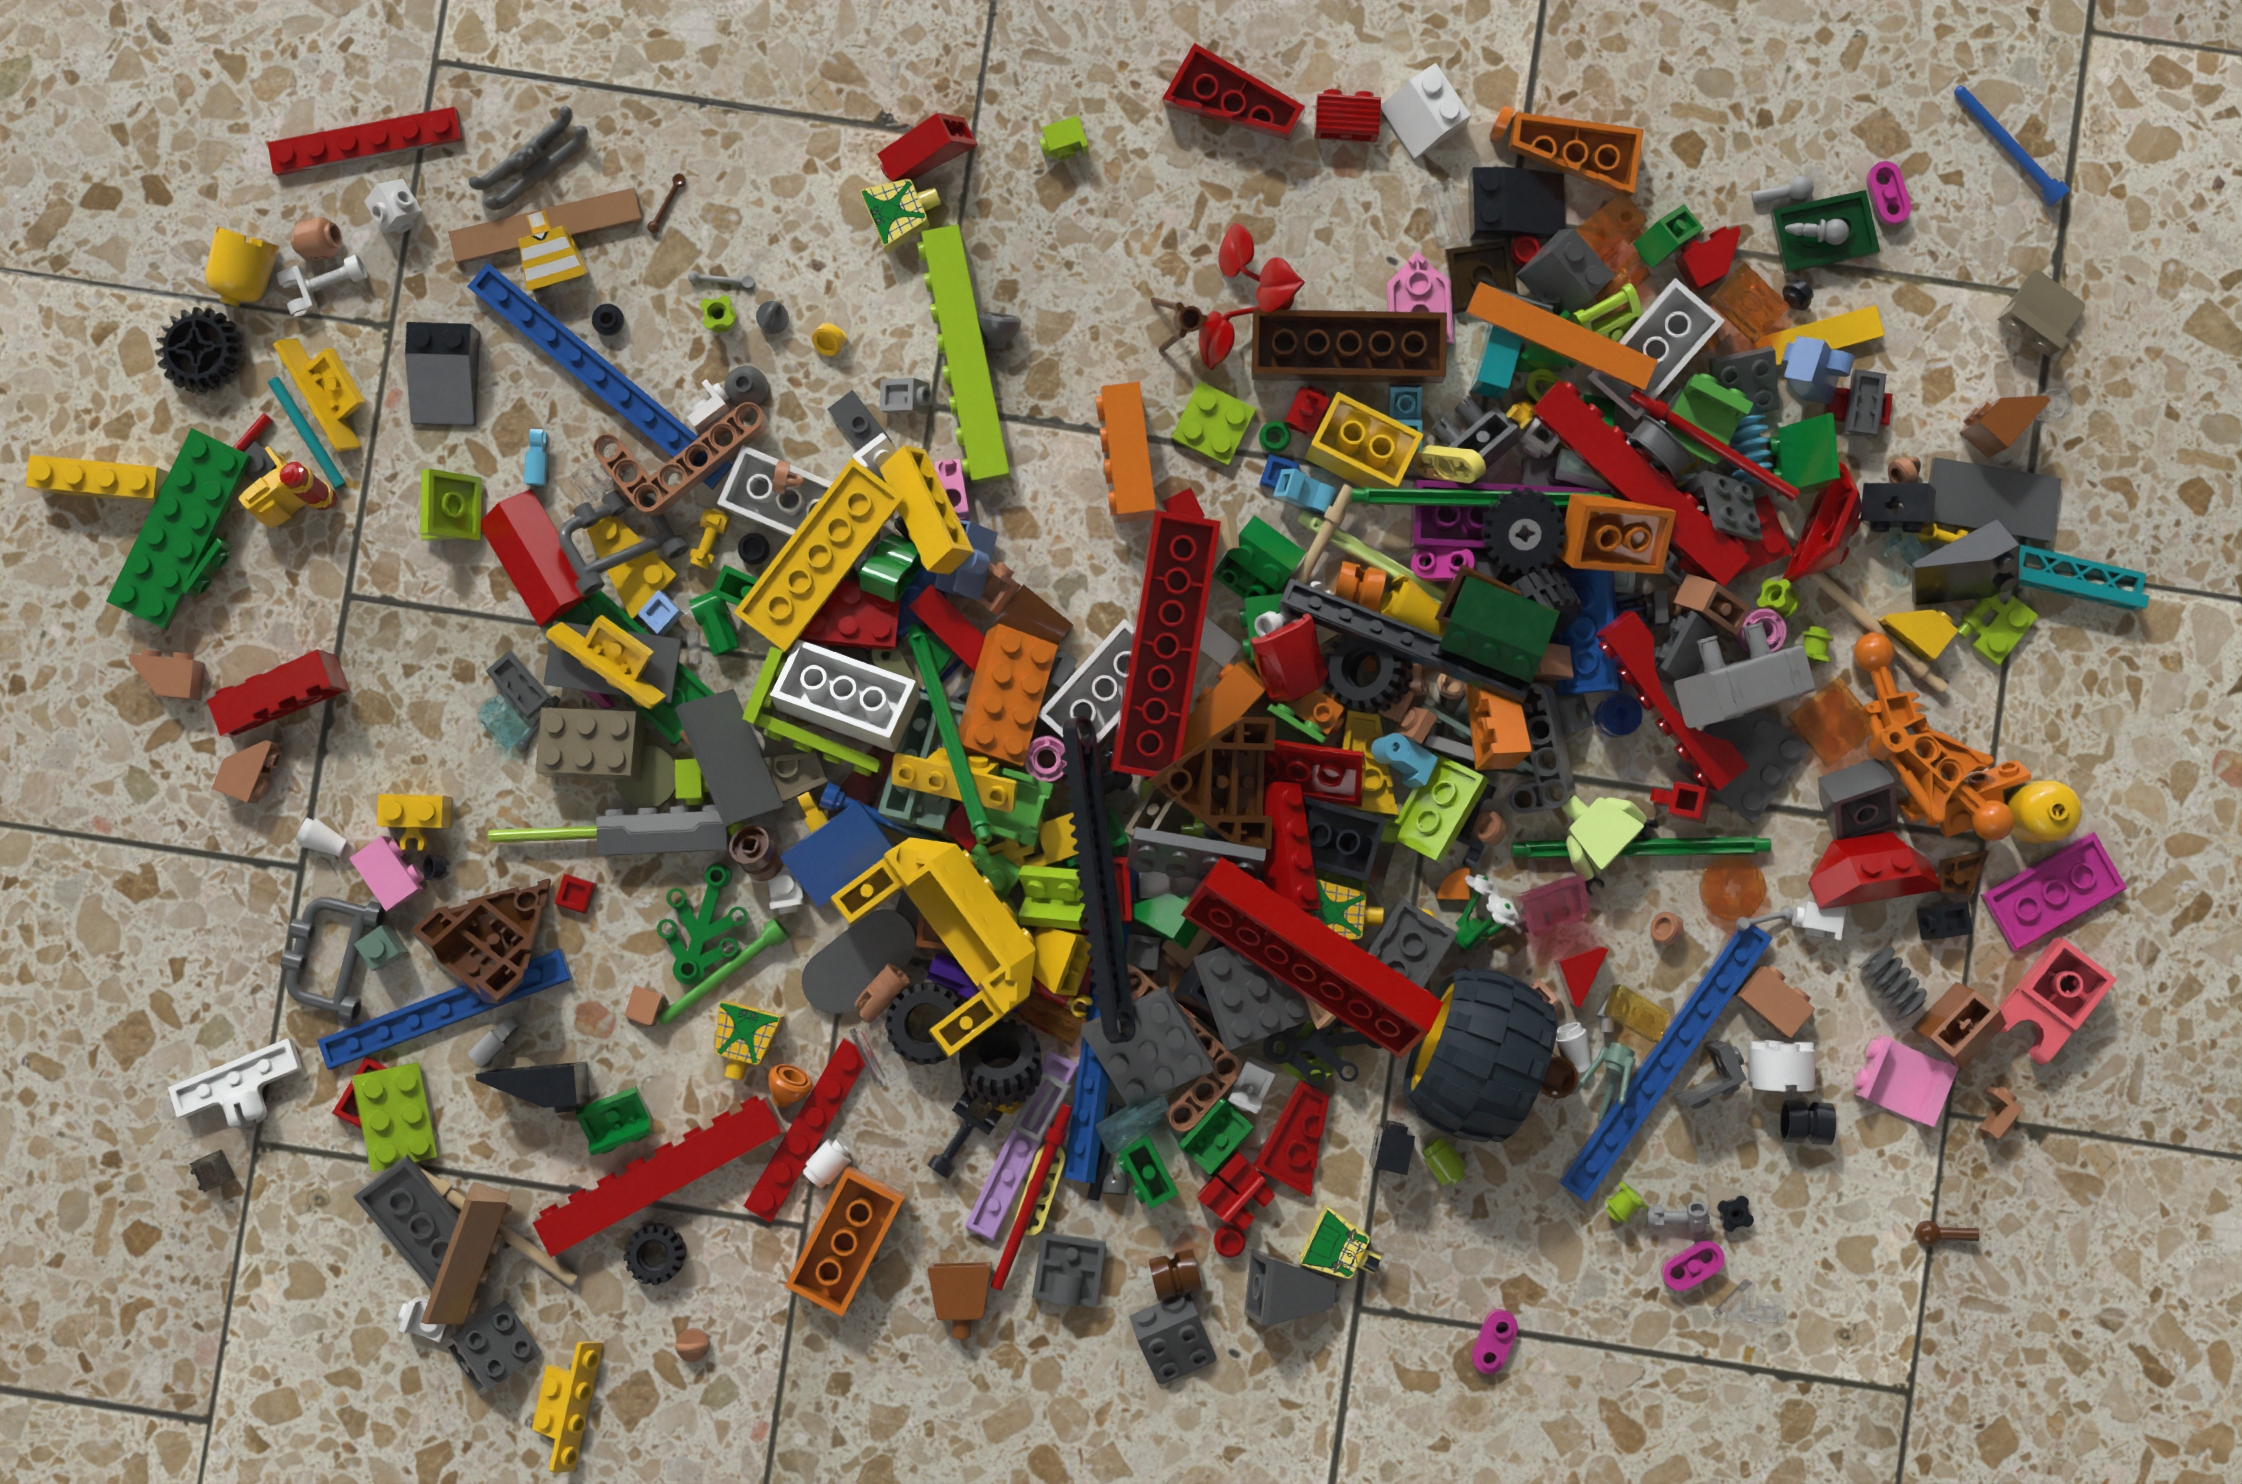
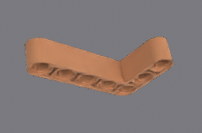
M744 402L651 476L628 447L613 434L607 433L598 436L593 444V453L639 510L651 517L658 516L740 451L742 445L747 446L760 436L767 427V417L755 403ZM748 413H758V421L753 426H745L743 424L744 417ZM727 432L733 434V440L730 445L719 446L718 440L722 434ZM612 443L617 444L616 454L609 458L604 457L605 447ZM702 452L707 453L708 460L705 465L701 467L694 466V457ZM636 468L637 476L635 480L628 483L624 482L623 476L626 470ZM674 473H682V482L676 487H670L668 485L669 477ZM649 493H656V503L651 507H644V497Z
M1127 964L1129 975H1137V983L1131 988L1132 1001L1161 989L1136 966ZM1181 1007L1199 1038H1207L1205 1048L1215 1062L1213 1071L1181 1084L1164 1104L1163 1113L1165 1118L1174 1129L1185 1132L1192 1129L1235 1082L1241 1073L1242 1067L1238 1058L1230 1050L1226 1051L1224 1045ZM1222 1059H1230L1228 1069L1217 1071L1218 1063ZM1208 1083L1209 1088L1204 1095L1199 1096L1195 1094L1198 1085ZM1187 1107L1185 1117L1179 1120L1173 1118L1178 1108Z

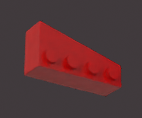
M1196 43L1192 45L1162 98L1163 104L1166 107L1288 141L1305 114L1304 105Z
M316 649L295 660L279 665L264 674L249 677L245 680V683L236 687L228 686L221 688L215 692L216 696L206 701L219 735L232 738L350 691L337 655Z

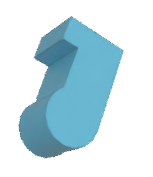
M1282 469L1273 497L1299 508L1324 515L1329 505L1333 506L1338 490L1306 476V473L1300 470Z
M1392 733L1375 739L1371 748L1372 755L1378 763L1389 764L1405 774L1402 783L1411 789L1427 784L1438 757L1398 733Z

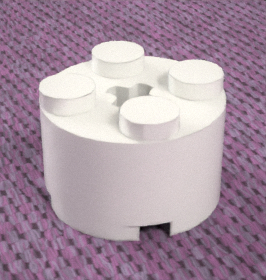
M1779 1039L1750 1041L1748 1047V1087L1759 1090L1786 1091V1089H1795V1086H1797V1092L1815 1090V1049L1813 1042H1794V1044L1785 1043V1040Z

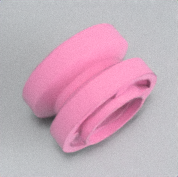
M1771 609L1750 610L1742 627L1763 622L1771 652L1779 649L1785 641L1787 632L1783 618ZM1741 627L1738 635L1735 636L1736 642L1744 651L1750 653L1744 631Z
M1041 736L1033 740L1029 744L1024 762L1027 772L1044 782L1059 779L1064 774L1062 769L1067 765L1066 761L1061 760L1060 757L1065 752L1064 742L1054 736ZM1042 750H1051L1056 756L1055 765L1049 768L1041 766L1038 762V754Z

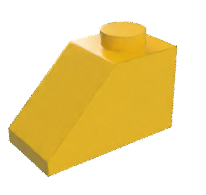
M1935 610L1892 613L1877 619L1882 626L1919 658L1923 657L1928 662L1935 660L1959 631L1952 625V618L1940 610L1937 612Z

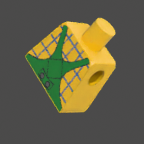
M1316 880L1320 909L1309 915L1320 919L1323 924L1348 939H1361L1363 936V925L1382 927L1384 909L1382 907L1365 906V892Z
M727 1000L720 1001L715 1054L729 1058L724 1076L743 1080L748 1063L754 1065L763 1064L783 1021V1015Z

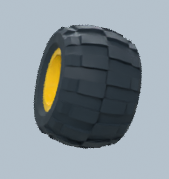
M1459 968L1444 979L1434 995L1444 1004L1431 1031L1411 1050L1403 1081V1096L1407 1106L1416 1110L1419 1118L1439 1131L1464 1140L1477 1142L1492 1140L1501 1143L1515 1134L1520 1128L1540 1091L1555 1046L1557 1016L1554 1006L1544 1001L1543 996L1521 980L1498 971L1479 968L1469 971Z

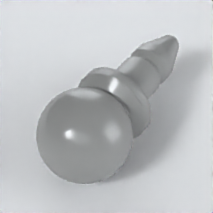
M1820 219L1819 225L1795 223L1785 227V231L1796 236H1817L1818 242L1825 240L1832 245L1843 243L1849 235L1848 225L1841 219H1832L1828 222Z

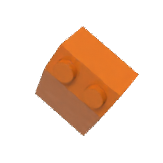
M1570 494L1565 518L1566 529H1564L1566 540L1565 543L1562 542L1560 545L1563 550L1558 557L1572 568L1663 574L1676 511L1604 496Z

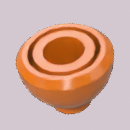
M790 1064L775 1065L770 1069L768 1075L769 1089L773 1094L772 1101L777 1106L784 1108L789 1107L790 1103L802 1100L808 1095L813 1086L807 1073Z

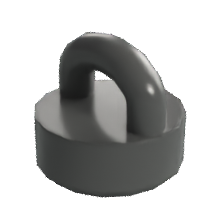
M767 301L758 308L756 320L763 331L769 334H777L787 327L789 316L781 303L778 301Z

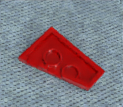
M1299 1080L1253 1166L1311 1197L1314 1169L1317 1167L1320 1137L1323 1134L1329 1096Z

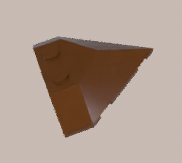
M1241 717L1147 781L1230 843L1271 849L1272 816L1263 815L1265 750L1274 751L1275 718Z
M549 878L537 881V886L522 890L519 887L473 898L467 900L468 904L450 909L448 906L436 908L418 923L411 932L444 970L485 1003L499 1004L524 980L551 880Z

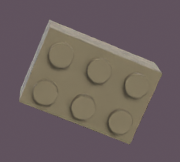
M541 707L535 772L552 778L641 781L646 718L636 711Z

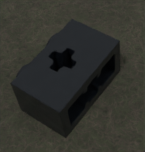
M1863 483L1860 521L1867 527H1870L1872 532L1886 533L1890 532V528H1902L1904 532L1921 533L1923 528H1933L1936 490L1929 483ZM1899 503H1901L1904 509H1898L1897 514H1894L1892 509H1897Z
M1386 1120L1385 1125L1377 1124L1369 1159L1374 1168L1403 1175L1408 1174L1415 1136L1408 1131L1409 1127L1403 1123Z

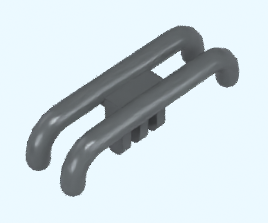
M561 107L559 110L560 116L553 123L482 177L473 176L469 179V186L479 191L493 186L515 168L522 174L523 177L502 194L496 197L487 196L484 199V204L488 209L498 210L506 207L583 147L588 139V130L580 125L575 129V136L550 157L542 150L543 146L563 132L571 123L573 112L570 107Z

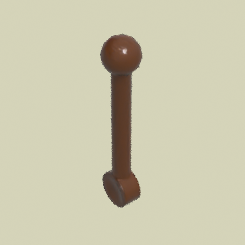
M678 173L673 176L672 181L674 184L654 220L650 221L647 225L650 233H657L659 231V223L679 187L685 185L686 179L682 174Z

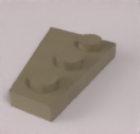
M816 752L763 758L782 803L829 783Z

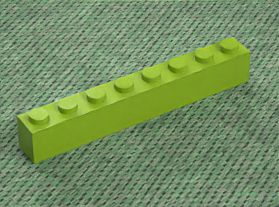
M959 224L921 231L923 242H918L917 245L921 262L927 261L929 272L923 274L927 292L933 291L935 303L930 304L933 323L940 322L942 334L936 335L939 353H946L948 365L942 366L946 385L952 384L954 396L949 397L952 416H959L961 427L955 428L959 447L965 446L967 458L961 459L965 478L971 477L973 485L1011 478Z

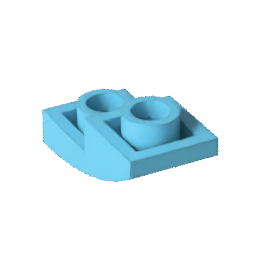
M1389 385L1388 417L1422 433V386ZM1422 439L1415 453L1422 449Z

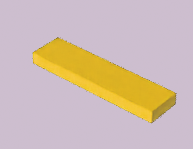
M1877 305L1754 338L1752 344L1754 349L1772 346L1775 349L1777 367L1784 365L1781 361L1786 345L1790 342L1795 343L1797 336L1825 340L1831 349L1839 350L1885 336Z

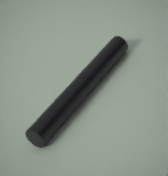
M1110 1104L1100 1143L1095 1183H1090L1087 1194L1088 1199L1100 1200L1103 1181L1106 1176L1123 1109L1122 1105Z

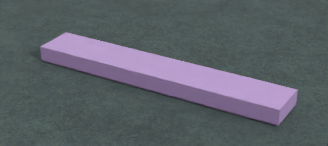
M1050 1050L1043 1063L1042 1071L1044 1070L1061 1081L1070 1084L1079 1064ZM1045 1080L1021 1122V1126L1027 1127L1050 1085L1049 1081ZM1058 1086L1054 1089L1032 1132L1038 1134L1062 1090ZM1011 1129L964 1227L994 1241L1040 1146L1039 1143Z

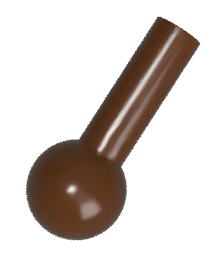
M1929 1220L1920 1222L1914 1232L1916 1240L1921 1245L1927 1247L1936 1245L1940 1240L1979 1241V1228L1939 1227L1935 1222Z

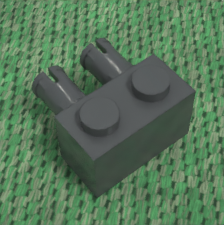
M1467 396L1463 399L1465 404L1462 401L1459 402L1455 412L1462 416L1471 427L1462 434L1444 416L1440 419L1442 424L1436 422L1431 432L1436 434L1448 447L1471 449L1479 453L1485 462L1487 470L1518 443V426L1497 406L1493 407L1488 413H1485L1470 396Z

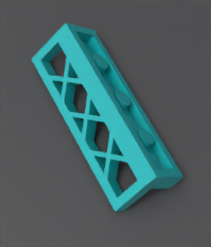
M2020 545L2019 583L2016 585L2130 611L2146 609L2150 597L2149 595L2142 594L2146 573ZM2025 555L2036 556L2043 569L2035 570L2023 567ZM2046 559L2053 560L2054 562L2049 564ZM2060 562L2066 563L2074 573V576L2070 578L2057 575L2052 570V567ZM2077 566L2084 567L2085 569L2080 571ZM2092 569L2097 570L2105 580V583L2101 585L2088 582L2083 575ZM2108 573L2115 574L2117 576L2111 578ZM2122 577L2135 579L2133 592L2119 589L2114 582Z

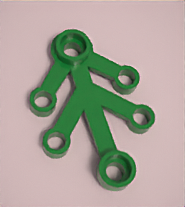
M714 863L706 869L704 878L708 886L697 919L687 902V894L683 889L673 888L666 895L667 903L675 907L691 937L687 951L677 935L678 926L674 920L663 919L657 925L658 935L666 939L676 958L673 964V975L678 982L684 985L698 983L705 974V967L724 957H732L739 951L738 941L728 937L722 939L717 948L701 955L704 942L733 926L744 925L749 919L748 911L745 908L734 907L729 911L728 915L710 924L720 890L727 887L732 880L731 870L725 864ZM715 870H720L723 874L720 882L712 880V873ZM676 891L682 895V901L679 904L673 903L671 899L672 894ZM736 910H740L744 914V919L741 922H736L733 919V913ZM666 922L670 923L673 927L669 935L662 932V926ZM731 941L734 944V951L732 953L724 951L723 945L725 942ZM686 963H691L694 966V972L691 975H686L683 971V966Z

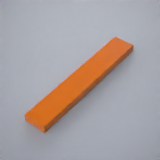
M1482 282L1478 283L1465 313L1640 391L1646 390L1658 361Z

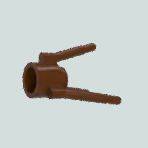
M1151 298V303L1173 309L1176 312L1173 317V323L1177 332L1158 348L1159 352L1167 350L1178 340L1184 338L1187 333L1199 330L1203 322L1208 320L1207 315H1203L1201 310L1195 306L1184 307L1181 302L1175 303L1160 298Z

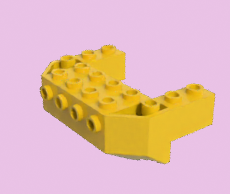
M910 837L887 851L883 859L832 895L830 899L833 906L851 928L903 889L979 989V993L929 1030V1034L949 1059L1028 999L1036 948L1033 946L1035 941L1024 927L1020 929L1014 921L1016 916L1005 901L1001 903L994 894L996 889L985 875L983 877L980 876L974 868L976 866L974 859L966 850L961 851L958 845L953 843Z

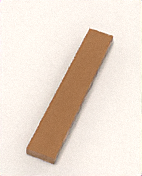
M629 188L448 231L455 262L459 265L520 250L519 239L532 235L526 216L544 210L551 229L566 225L572 237L643 221L635 188Z

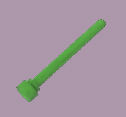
M776 918L770 920L764 925L765 929L761 931L762 936L661 1013L659 1022L663 1025H668L768 946L774 947L776 944L779 946L790 938L787 930Z

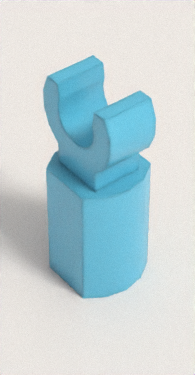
M530 429V449L526 451L524 484L547 486L549 454L545 453L547 432H544L542 429Z

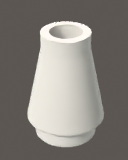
M306 818L295 841L302 844L301 847L333 854L340 857L348 842L347 839L341 837L317 818L315 820Z
M1573 1022L1557 1029L1558 1037H1556V1042L1564 1055L1574 1064L1578 1073L1587 1071L1591 1066L1587 1030L1582 1028L1580 1022Z

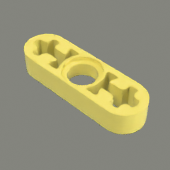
M1427 445L1416 452L1412 458L1418 473L1430 479L1472 483L1486 472L1483 458L1479 453L1471 449Z
M1046 1143L1037 1151L1015 1221ZM1060 1145L1056 1152V1157L1060 1158L1059 1163L1053 1162L1049 1173H1056V1176L1052 1179L1047 1175L1045 1180L1050 1186V1192L1046 1197L1038 1198L1036 1203L1045 1204V1209L1037 1208L1035 1218L1040 1220L1039 1224H1033L1031 1228H1027L1025 1235H1035L1044 1226L1065 1162V1152Z

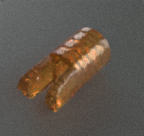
M1637 252L1631 254L1613 271L1615 276L1594 296L1598 303L1620 292V288L1628 283H1631L1636 289L1651 275L1647 267L1637 269L1634 274H1631L1642 261Z

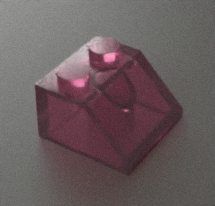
M1571 875L1511 896L1516 911L1519 912V916L1522 919L1521 925L1524 933L1533 932L1534 937L1553 931L1551 925L1562 921L1565 926L1583 921L1582 914L1590 912L1583 875Z

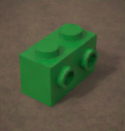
M1148 1133L1119 1148L1121 1156L1116 1159L1125 1176L1131 1173L1137 1185L1133 1186L1132 1189L1140 1204L1146 1202L1151 1210L1179 1194L1175 1182Z

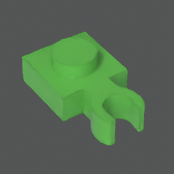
M978 843L971 850L972 853L970 854L976 863L974 868L984 872L981 877L985 875L996 889V892L1003 898H1006L1020 880L1018 874L1021 869L1000 852L993 857L983 844Z

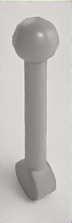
M691 271L688 274V280L691 283L707 281L743 285L746 289L753 288L755 284L753 277L749 275L743 278L700 275L697 271Z
M1785 907L1781 912L1751 919L1740 917L1736 920L1735 925L1738 930L1744 931L1750 925L1780 918L1789 920L1793 917V910Z

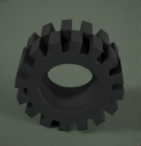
M657 1223L656 1225L649 1224L639 1229L629 1238V1242L625 1245L624 1249L626 1254L623 1257L624 1261H627L628 1264L626 1266L627 1271L631 1270L634 1274L632 1277L635 1280L640 1279L642 1280L641 1283L645 1285L648 1283L658 1285L669 1281L681 1270L684 1265L683 1260L686 1259V1253H684L686 1245L685 1242H681L680 1237L682 1236L680 1233L673 1231V1227H665L662 1223ZM659 1242L666 1248L667 1259L663 1265L655 1267L646 1263L643 1257V1250L648 1243Z

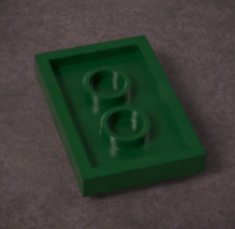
M1866 190L1777 208L1770 212L1784 274L1876 255L1880 252ZM1820 219H1824L1826 222L1832 219H1841L1848 225L1849 235L1843 243L1832 245L1825 240L1818 242L1817 236H1796L1785 231V227L1795 223L1819 225Z

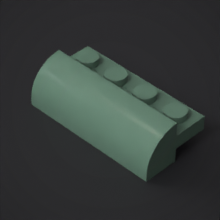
M920 692V700L895 754L902 753L927 759L938 748H943L945 745L928 694ZM947 701L958 732L965 705ZM892 762L878 814L887 820L914 829L920 827L945 833L954 799L893 785L891 782Z

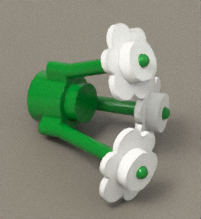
M1466 875V883L1474 887L1475 892L1464 913L1455 922L1459 927L1455 937L1457 943L1465 950L1473 952L1479 944L1483 945L1492 935L1506 925L1515 930L1517 934H1520L1521 927L1519 924L1522 922V919L1519 916V912L1515 910L1509 900L1501 899L1497 896L1498 890L1493 887L1494 883L1486 876L1476 875L1474 878ZM1481 894L1490 895L1488 898L1489 903L1486 906L1488 911L1492 913V916L1484 923L1477 918L1469 920Z

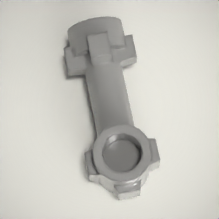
M1693 1201L1688 1205L1687 1210L1663 1211L1661 1205H1653V1208L1647 1209V1226L1660 1230L1663 1229L1664 1224H1687V1228L1690 1231L1699 1233L1706 1229L1707 1224H1710V1211L1707 1209L1706 1204L1701 1201Z

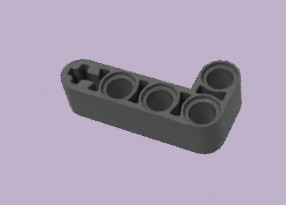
M1536 681L1531 683L1522 705L1532 750L1530 756L1536 780L1527 781L1514 787L1508 796L1510 807L1519 814L1558 808L1566 804L1575 794V784L1554 690L1549 683ZM1541 693L1542 699L1539 701L1532 700L1531 694ZM1543 709L1546 710V713H1542L1537 716L1534 715L1535 711H1541ZM1540 720L1545 721L1549 725L1550 732L1548 736H1543L1538 732L1537 724ZM1546 752H1550L1556 757L1557 764L1555 768L1546 765L1544 761ZM1552 784H1557L1563 789L1564 796L1562 799H1557L1552 795ZM1521 790H1526L1531 794V805H1526L1521 801Z

